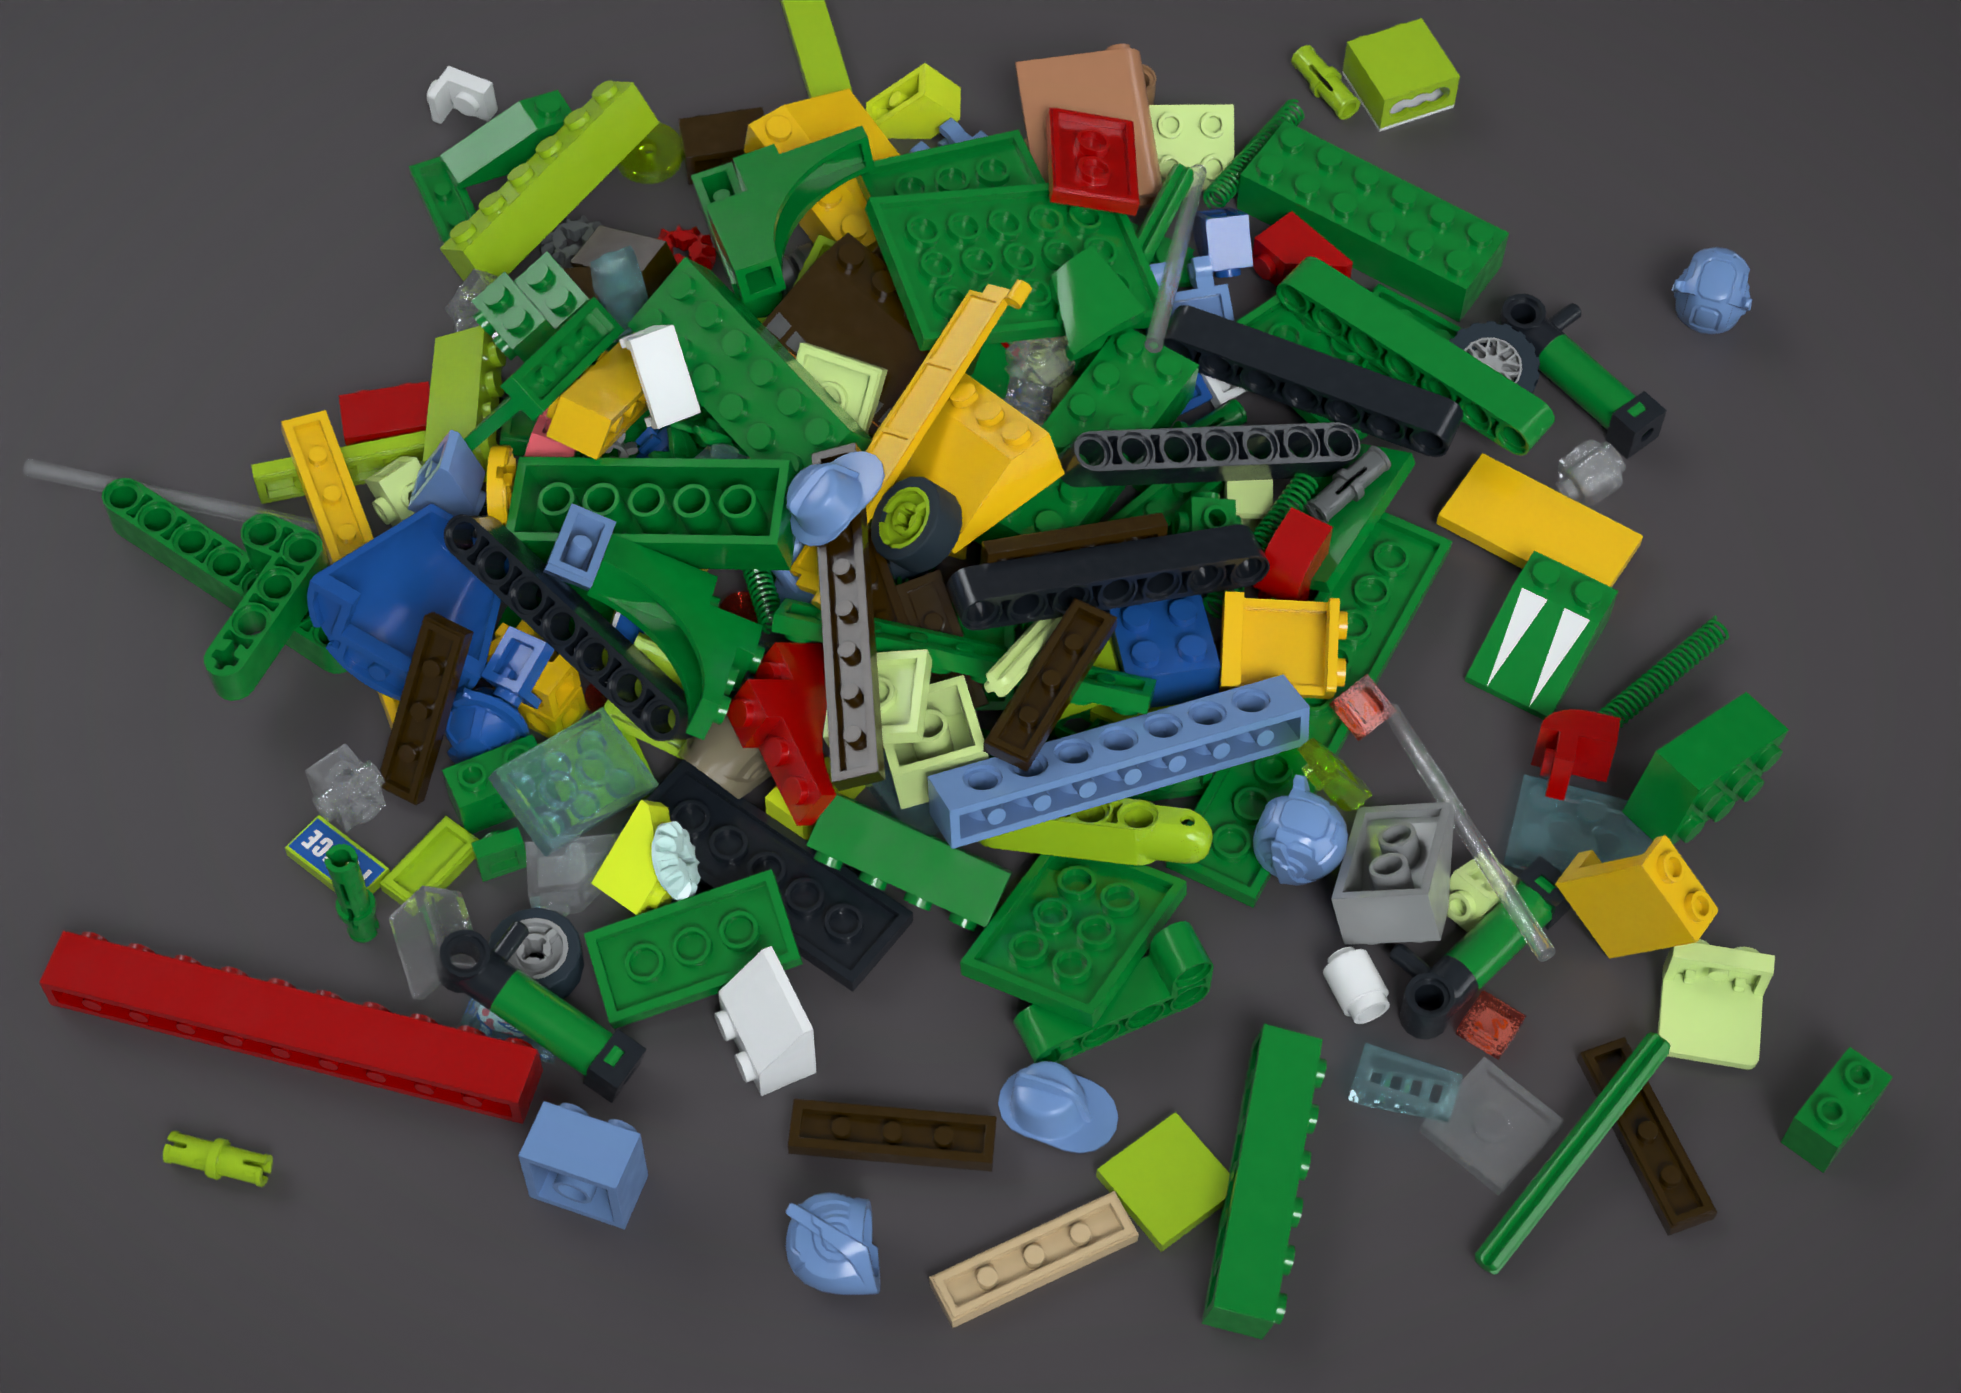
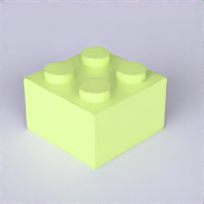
M964 675L929 684L922 742L883 744L901 809L929 802L927 776L989 759L988 753L983 751L984 738Z

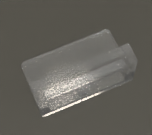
M423 885L389 917V923L413 999H425L441 984L437 976V961L444 939L452 932L461 929L473 930L461 891ZM458 954L451 958V962L460 969H469L476 965L475 960L466 954Z

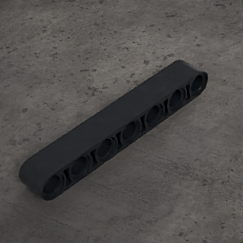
M1188 305L1175 308L1158 341L1163 346L1199 364L1198 373L1318 415L1330 421L1345 423L1363 433L1431 457L1446 455L1464 417L1461 407L1447 397Z
M1339 422L1088 431L1078 436L1058 457L1065 473L1060 478L1066 484L1079 488L1291 479L1296 473H1305L1314 478L1331 476L1353 460L1360 451V439L1352 427ZM1207 451H1209L1213 455V458L1209 456ZM1122 452L1130 458L1131 463L1124 458ZM1165 452L1172 457V460L1166 456ZM1079 454L1088 460L1089 465L1084 463Z
M460 514L448 521L444 529V542L450 553L648 737L655 741L687 740L694 737L686 733L688 706L685 692L566 582L543 573L546 564L499 520L491 516ZM474 529H476L477 532V540L475 544H473L472 534ZM506 558H508L509 561V571L507 575L504 570V563L506 561ZM539 587L542 592V601L540 605L538 604L536 598ZM571 618L574 619L575 631L573 635L570 634L569 622ZM604 648H606L608 652V662L606 666H604L602 662V652ZM637 678L641 681L642 692L639 698L635 692ZM671 709L676 717L673 729L668 722V714Z
M1236 524L969 566L955 572L949 578L946 586L961 623L965 628L975 631L1063 617L1074 598L1100 610H1108L1248 587L1260 582L1267 575L1270 563L1250 527L1244 524Z

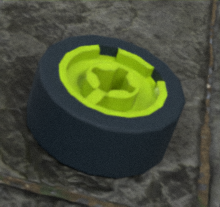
M908 477L891 487L877 505L871 523V540L877 553L890 562L909 572L927 571L941 563L950 554L958 541L962 527V509L956 496L925 477Z

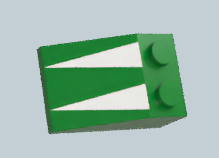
M1533 551L1514 582L1465 677V682L1544 720L1557 710L1609 622L1618 590L1541 553Z

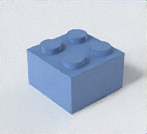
M543 1101L518 1155L529 1197L624 1230L648 1178L641 1134L637 1133L634 1127L617 1119H610L608 1122L590 1117L585 1110L570 1103H561L560 1106Z

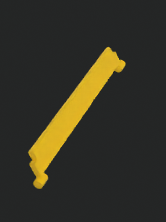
M1018 279L1011 289L988 284L982 293L969 290L865 451L877 456L883 464L885 475L881 489L866 506L867 525L874 516L875 509L882 497L899 477L1006 307L1010 305L1015 309H1020L1032 291V287L1027 282ZM805 545L789 571L799 578L796 585L800 590L815 595L811 603L821 610L817 546L810 547Z

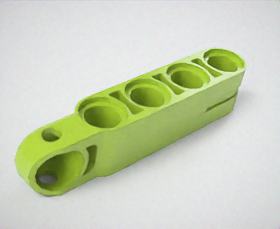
M1124 798L978 842L983 846L994 849L1139 866L1153 863L1156 860L1183 864L1197 863L1208 855L1213 834L1207 821L1191 809L1161 806L1145 800ZM1190 819L1194 822V824L1191 826L1183 825L1181 822Z

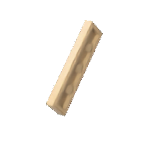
M1113 1191L929 1277V1284L951 1327L954 1328L1137 1242L1139 1234L1117 1194Z

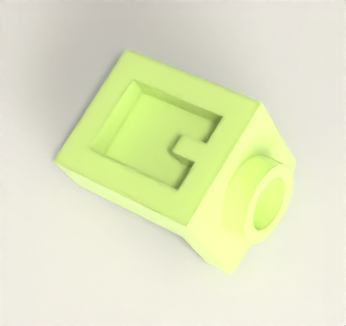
M1486 852L1481 853L1453 872L1450 878L1447 916L1465 931L1469 932L1515 887L1518 877Z

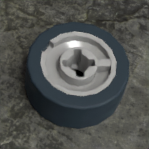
M542 908L520 910L503 919L491 933L488 943L490 949H493L514 921L523 923L529 929V935L508 962L560 998L564 999L569 996L579 984L585 966L579 933L570 920L554 910ZM538 952L542 953L544 958L540 960L538 957L532 958L529 955Z

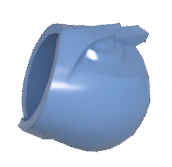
M1723 247L1705 248L1693 255L1689 267L1684 269L1679 279H1675L1671 290L1676 298V312L1682 323L1699 333L1718 334L1730 330L1745 312L1750 311L1753 300L1750 298V286L1748 284L1750 267L1745 259L1735 251Z
M1295 774L1293 788L1289 796L1274 798L1265 806L1254 829V854L1261 866L1270 874L1276 876L1280 884L1305 885L1327 876L1340 864L1347 849V825L1340 812L1333 805H1330L1324 798L1310 792L1307 776Z
M826 1192L807 1198L802 1204L790 1203L788 1205L786 1214L791 1217L786 1234L787 1259L794 1274L804 1284L821 1292L838 1295H870L880 1293L878 1247L872 1244L873 1221L872 1207L869 1199L852 1198L839 1193Z

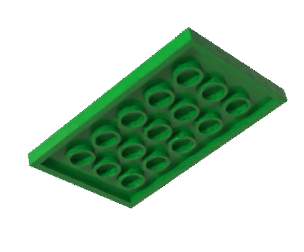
M1049 183L869 197L865 206V212L920 351L932 349L969 290L982 293L988 284L1011 289L1018 279L1027 282L1032 287L1031 293L1020 309H1015L1010 305L1006 307L983 345L1066 336L1065 328L1058 325L1056 317L1058 305L1052 299L1048 283L1051 276L1062 265L1091 246L1095 247L1147 310L1142 321L1130 328L1142 329L1166 326L1171 316L1128 215L1050 202Z

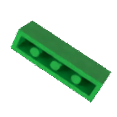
M836 792L837 796L819 816L806 846L817 850L814 855L815 860L837 870L841 869L843 863L861 871L858 877L859 880L884 891L888 883L906 891L903 900L924 910L930 911L932 904L950 911L949 921L970 931H975L978 924L986 928L993 917L1012 875V871L962 848L951 849L949 844L940 838Z

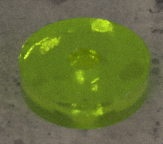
M659 123L617 165L618 170L627 179L641 184H654L671 178L678 172L683 162L680 136L670 126Z

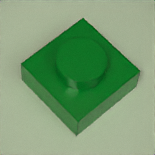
M518 827L507 831L497 830L490 832L481 840L471 843L476 865L483 882L529 866L524 841Z

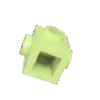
M401 456L364 480L376 499L372 502L374 510L387 525L391 523L392 526H395L415 514V512L407 508L418 472L422 468L417 457Z

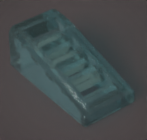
M1365 1043L1347 1100L1368 1107L1448 1123L1463 1075ZM1372 1072L1382 1074L1380 1084L1370 1081ZM1393 1076L1403 1078L1399 1091L1389 1088ZM1413 1080L1423 1082L1419 1097L1409 1094ZM1433 1084L1443 1086L1438 1103L1429 1101Z

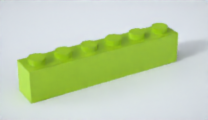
M608 80L598 85L592 92V98L582 108L571 112L564 119L565 125L555 135L541 141L536 147V153L526 163L514 168L507 176L508 181L497 192H493L481 200L479 203L480 209L469 220L459 223L451 230L450 238L439 249L468 288L484 290L504 271L509 275L660 123L633 82Z

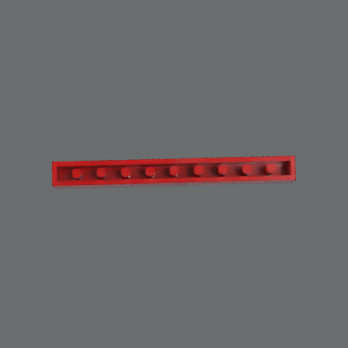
M67 931L62 932L39 981L50 1005L520 1124H524L543 1072L538 1049L522 1039L507 1038L504 1041L488 1037L482 1031L470 1026H459L456 1029L440 1025L434 1019L422 1014H411L408 1017L392 1013L386 1007L374 1002H364L360 1005L344 1001L340 996L330 991L317 990L315 993L296 989L291 983L282 979L271 978L267 982L251 978L245 972L234 967L225 966L219 970L203 966L196 959L186 955H176L174 958L156 954L152 949L141 944L130 943L128 946L111 943L103 936L88 931L82 932L81 935Z

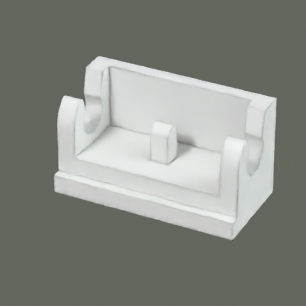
M674 324L654 325L619 339L621 348L627 347V350H630L650 412V416L644 418L647 427L652 426V429H659L701 413Z

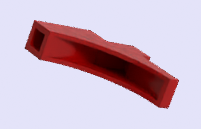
M775 642L761 660L756 673H752L754 679H747L731 700L726 714L742 747L759 748L796 825L811 826L837 796L830 781L823 754V730L827 712L823 643Z

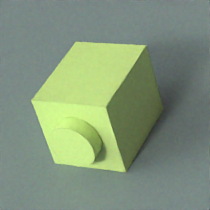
M1273 479L1225 481L1224 499L1236 500V515L1241 517L1242 524L1250 527L1252 532H1255V528L1259 526L1262 518L1266 516V513L1270 511V507L1273 505Z

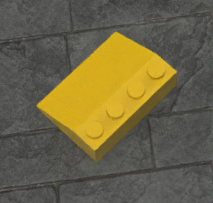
M850 89L785 104L748 124L744 152L749 153L774 144L778 153L782 154L863 126L868 136L873 161L900 155ZM856 178L845 182L828 193L799 222V225L813 243H815L819 234L837 242L844 235L850 233L871 252L878 246L865 212L867 201Z
M964 373L893 486L908 477H925L956 496L962 509V527L958 541L951 550V553L955 554L1065 473L1049 432ZM889 414L886 416V418L884 419V421L882 422V424L880 425V427L878 428V430L875 432V434L873 435L872 439H874V437L876 436V434H877L878 431L880 430L881 426L883 425V423L885 422V420L887 419V417L889 416Z

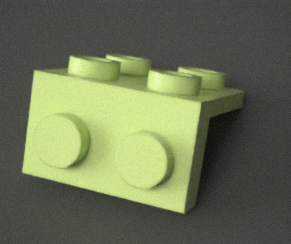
M1701 939L1697 943L1671 947L1663 965L1658 1035L1666 1039L1671 1045L1668 1056L1747 1070L1753 1069L1759 1061L1763 995L1774 974L1775 955L1763 954L1750 947L1727 948L1714 946Z

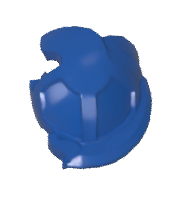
M464 687L463 691L456 694L445 729L446 737L452 745L447 753L454 764L530 735L527 722L519 710L492 695L495 690L494 688L480 687L473 691Z

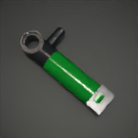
M1524 293L1508 297L1503 304L1499 324L1504 325L1505 323L1512 326L1513 330L1522 332L1529 343L1532 342L1536 349V357H1539V370L1608 430L1605 441L1622 456L1629 459L1659 437L1667 410L1645 391L1636 396L1562 332L1566 327L1581 318L1582 311L1577 304L1570 303L1547 319L1545 317L1546 309L1544 304L1533 295Z
M1539 856L1518 876L1515 887L1432 967L1403 943L1397 944L1391 950L1390 959L1413 977L1406 986L1399 1013L1401 1026L1408 1034L1424 1040L1433 1039L1441 1035L1448 1026L1449 1019L1544 927L1549 930L1570 910L1571 905L1555 884L1563 873L1542 856ZM1417 1003H1431L1437 1010H1424Z
M514 921L492 950L487 940L473 930L461 929L449 934L440 947L437 961V976L440 983L452 992L465 993L585 1076L583 1084L613 1103L640 1066L646 1048L619 1029L612 1034L508 962L529 935V929L523 923ZM458 954H466L475 960L476 965L469 969H460L451 962V958Z

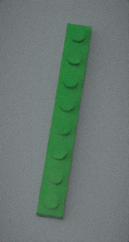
M785 598L774 613L771 631L785 634V637L793 642L808 643L817 641L823 643L821 610L811 603ZM874 618L876 652L927 649L932 658L931 672L937 674H947L952 671L970 675L972 680L985 684L988 680L986 673L1010 649V647ZM1092 666L1070 703L1076 705H1089L1091 703L1111 707L1114 712L1127 716H1134L1138 713L1147 715L1154 697L1157 680ZM1025 674V675L1022 677V679L1015 685V686H1017V689H1018L1019 685L1021 684V682L1023 681V679H1024V677L1026 676V674Z

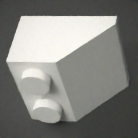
M772 946L762 949L718 992L721 1011L714 1014L724 1040L734 1039L740 1052L734 1056L742 1078L746 1083L753 1080L761 1096L816 1073L813 1028Z

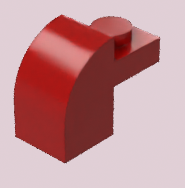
M1291 507L1265 550V555L1270 563V569L1260 582L1253 585V587L1259 589L1258 599H1271L1273 597L1277 600L1308 601L1311 580L1329 553L1333 527Z
M1569 709L1552 713L1543 720L1531 765L1541 767L1539 776L1548 777L1545 797L1564 801L1571 775L1607 782L1617 746L1621 718L1593 711Z

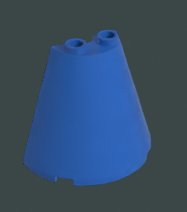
M432 503L315 574L308 586L307 603L313 626L321 627L330 642L326 646L329 653L359 681L397 700H400L424 615L435 612L474 632L456 691L457 694L463 691L464 687L472 690L481 678V674L486 666L501 604V599L447 549L444 542V529L454 515ZM472 537L473 544H475L477 538ZM506 558V561L504 563V570L506 575L509 570L508 558Z

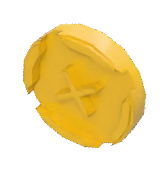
M493 445L490 448L487 466V514L499 520L506 527L517 463L512 453L513 448L510 445Z

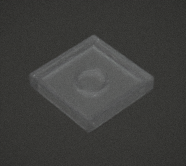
M1483 1057L1420 1126L1419 1132L1499 1196L1562 1127L1564 1119L1486 1057Z

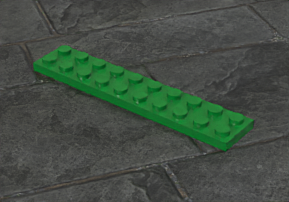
M1387 512L1382 514L1331 594L1319 591L1314 602H1328L1330 598H1340V611L1348 612L1346 640H1338V658H1346L1344 687L1337 686L1336 693L1332 699L1303 698L1310 706L1308 745L1216 771L1194 810L1207 821L1212 829L1213 839L1208 855L1197 863L1166 862V868L1254 908L1272 875L1258 862L1253 848L1254 829L1265 806L1274 798L1289 796L1293 788L1295 774L1307 776L1310 792L1317 794L1352 730V727L1346 724L1348 723L1346 718L1341 716L1343 711H1339L1342 706L1338 705L1341 704L1339 700L1345 701L1343 696L1347 695L1346 691H1350L1352 695L1353 691L1358 694L1363 690L1364 692L1362 693H1365L1367 697L1371 696L1450 553L1452 540ZM1189 819L1186 826H1191L1194 822Z

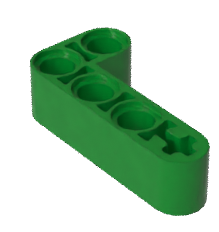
M266 513L250 517L243 523L240 530L241 539L250 563L260 575L204 655V666L217 695L229 701L241 700L256 688L309 611L307 593L310 580L315 574L330 566L327 553L319 535ZM261 631L260 633H258V634H256V635H251V634H253V633H255V632Z
M1180 921L1163 928L1152 938L1149 956L1140 960L1093 1028L1034 1004L1022 1010L1015 1017L1013 1023L1034 1063L1042 1061L1060 1063L1197 1004L1209 993L1214 966L1191 924L1187 921Z

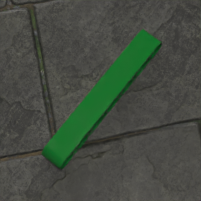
M1311 256L1304 258L1276 288L1279 301L1290 312L1395 379L1455 401L1463 410L1464 417L1462 422L1515 455H1526L1555 422L1553 411L1543 400L1318 258Z
M119 478L113 480L104 488L102 501L112 528L118 535L230 609H236L260 575L251 565L246 551L134 479ZM308 611L303 618L304 620L300 622L285 645L329 673L341 674L348 672L326 649L330 641L321 627L313 626Z

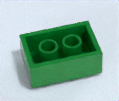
M1743 693L1658 749L1650 760L1622 813L1653 841L1656 837L1666 835L1672 844L1679 840L1688 843L1702 830L1708 820L1712 819L1715 823L1720 821L1729 813L1736 801L1742 799L1744 802H1747L1760 791L1765 783L1761 776L1763 772L1770 769L1781 757L1783 750L1779 746L1789 729L1749 693Z

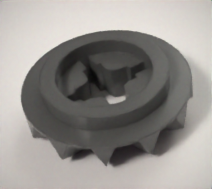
M585 215L579 220H571L566 216L564 221L558 224L541 241V255L547 251L562 268H573L570 261L582 246L572 244L568 247L566 239L578 241L582 238V244L584 245L599 225L601 226L600 221L589 222Z

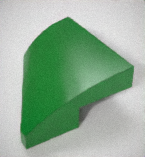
M1094 246L1078 253L1062 265L1051 276L1048 283L1052 299L1058 305V312L1056 314L1058 325L1065 328L1068 340L1065 354L1070 362L1101 349L1108 336L1140 323L1147 311Z

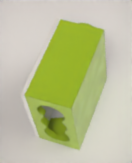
M1422 18L1407 23H1400L1392 28L1370 35L1359 36L1354 40L1348 41L1346 45L1342 74L1379 132L1454 108L1460 75Z

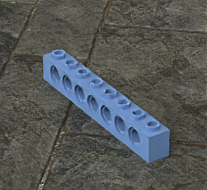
M1283 674L1150 712L1147 715L1143 714L1045 742L1027 772L997 757L927 776L930 816L951 849L1308 745L1310 706Z

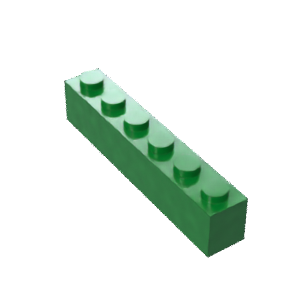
M1264 1024L1252 1044L1229 1170L1228 1189L1223 1203L1201 1324L1262 1340L1273 1324L1280 1325L1287 1304V1294L1280 1292L1283 1275H1289L1295 1257V1245L1288 1244L1291 1227L1296 1228L1298 1226L1304 1201L1302 1197L1296 1196L1299 1180H1305L1311 1162V1151L1304 1149L1307 1134L1312 1135L1319 1114V1105L1313 1104L1312 1100L1314 1089H1320L1327 1067V1060L1320 1058L1323 1042L1321 1038Z

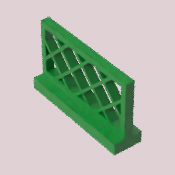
M595 297L582 306L500 385L508 396L464 438L471 451L478 447L520 409L532 421L535 420L625 331Z

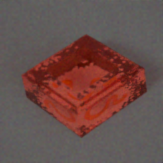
M1368 674L1329 703L1358 741L1397 711Z
M1483 990L1459 1024L1456 1035L1499 1060L1524 1024L1526 1015Z

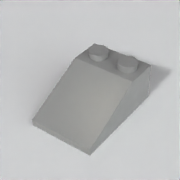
M1453 802L1358 807L1348 840L1346 854L1343 857L1331 898L1344 945L1441 941L1449 909L1454 823Z

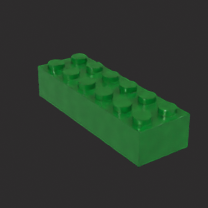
M1287 121L1281 124L1240 174L1237 209L1270 226L1293 211L1353 262L1352 268L1457 322L1462 320L1502 266L1509 232Z
M684 257L627 324L634 333L654 325L674 324L697 401L751 459L790 460L798 474L802 469L812 465L813 453L855 442L861 451H866L873 440L711 270L687 257Z
M1128 327L1110 337L1041 427L1049 432L1058 456L1084 432L1170 428L1193 398L1199 364ZM1122 452L1124 458L1131 463L1130 458ZM1079 454L1084 463L1089 465L1088 460ZM1059 478L973 541L982 545V541L1099 523L1126 486L1079 488L1072 487Z
M519 457L506 528L547 564L555 541L573 503L616 521L613 534L698 569L791 570L796 537L792 533L790 523L791 512L787 509L786 497L788 487L797 473L790 460L599 458L595 460L591 457Z

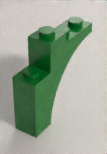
M863 126L779 154L775 145L772 144L733 158L742 192L706 204L705 206L714 237L744 304L786 289L782 272L783 258L790 236L798 223L828 193L845 182L875 169L868 136Z
M612 533L587 596L606 604L628 618L648 635L666 655L674 667L685 692L688 706L686 733L704 740L712 722L721 725L731 702V698L725 695L729 696L733 687L739 689L747 671L753 674L756 673L765 652V647L758 645L763 626L718 608L720 598L713 595L718 576Z

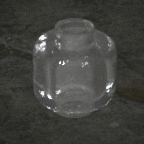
M1586 440L1559 460L1557 469L1560 479L1555 483L1561 494L1575 501L1577 500L1585 506L1594 507L1620 489L1624 480L1622 473L1626 470V466L1616 449L1607 441L1599 443L1595 440Z

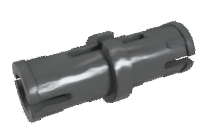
M1372 445L1368 448L1367 452L1347 469L1340 468L1332 475L1333 481L1313 499L1307 501L1306 508L1313 518L1327 524L1352 500L1355 502L1359 501L1365 495L1364 489L1383 472L1390 469L1391 462L1388 456L1380 448Z

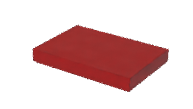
M1049 107L1046 118L1050 202L1136 216L1140 202L1134 121Z

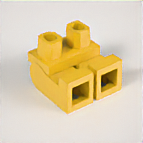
M523 620L516 627V629L545 641ZM502 623L495 631L496 639L491 642L487 664L509 625ZM554 650L531 691L542 700L538 709L522 702L518 707L520 714L530 729L549 739L566 734L573 729L587 711L583 690L580 686L579 672L560 654L557 655V652Z

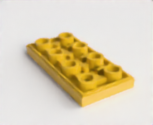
M1484 453L1480 455L1438 514L1436 523L1522 569L1533 551H1536L1610 587H1613L1643 539V535Z

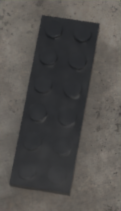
M684 759L646 799L647 801L660 802L668 807L671 822L677 821L689 833L691 844L696 846V859L700 862L697 865L700 875V881L697 885L705 891L772 869L801 957L852 992L913 923L912 911L878 888L859 880V876L844 865H842L840 870H837L815 860L814 855L817 850L806 846L807 840L743 797L737 799ZM629 817V818L627 819V821L623 824V829H624L625 825L627 824L628 820L630 819V817Z

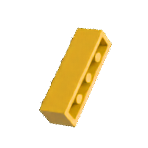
M619 342L610 351L605 350L597 359L596 364H591L582 373L581 378L576 379L549 406L546 417L552 421L546 435L547 437L598 460L649 409L631 352L627 350V347L621 348Z

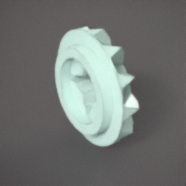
M677 821L658 825L652 841L651 853L654 870L661 886L672 898L680 901L696 895L697 884L700 881L697 865L700 862L696 859V846L691 844L689 833Z

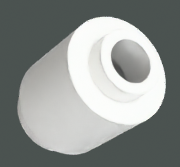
M1345 947L1334 952L1328 958L1329 964L1324 968L1323 975L1343 1013L1346 1016H1351L1354 1023L1364 1024L1380 1017L1389 1009L1390 1003L1387 1000L1389 991L1366 950H1355L1354 947Z

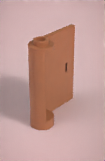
M1115 44L1108 47L1105 51L1015 62L1028 149L1045 183H1049L1046 118L1049 107L1134 121L1140 202L1138 209L1151 207L1162 187V179L1140 51L1131 48L1129 44Z

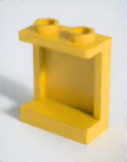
M1225 591L1222 600L1219 693L1284 674L1302 698L1332 699L1336 693L1337 686L1344 687L1346 678V658H1338V640H1346L1348 612L1340 611V598H1330L1328 602L1244 598V592Z
M1666 835L1656 837L1648 849L1641 855L1604 863L1600 861L1593 849L1579 852L1555 883L1609 959L1697 943L1718 913L1717 906Z

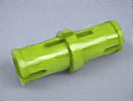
M1305 45L1293 54L1291 64L1310 83V91L1315 97H1322L1341 120L1350 118L1358 111L1361 103L1360 100L1341 81L1342 76L1335 67H1329L1318 56L1311 45ZM1319 73L1333 88L1332 91L1318 77Z
M175 1130L167 1138L168 1141L174 1142V1146L165 1144L163 1150V1161L165 1163H174L205 1171V1175L208 1178L215 1180L225 1176L252 1183L258 1187L266 1185L269 1178L262 1174L263 1172L271 1174L273 1157L270 1154H260L233 1147L227 1139L218 1137L213 1142L182 1134Z

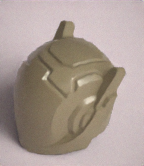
M727 714L721 725L712 722L704 740L697 737L687 739L678 753L681 758L706 774L737 799L748 794L771 776L759 748L742 747Z

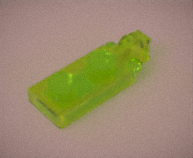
M1315 738L1308 740L1298 748V751L1307 762L1302 767L1306 777L1317 790L1321 791L1323 789L1340 809L1348 812L1360 808L1359 806L1364 805V801L1373 795L1365 783L1350 771L1342 759Z

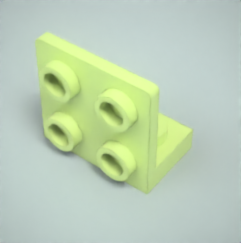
M1234 104L1149 105L1162 185L1172 166L1180 163L1194 171V181L1188 191H1205L1234 159Z

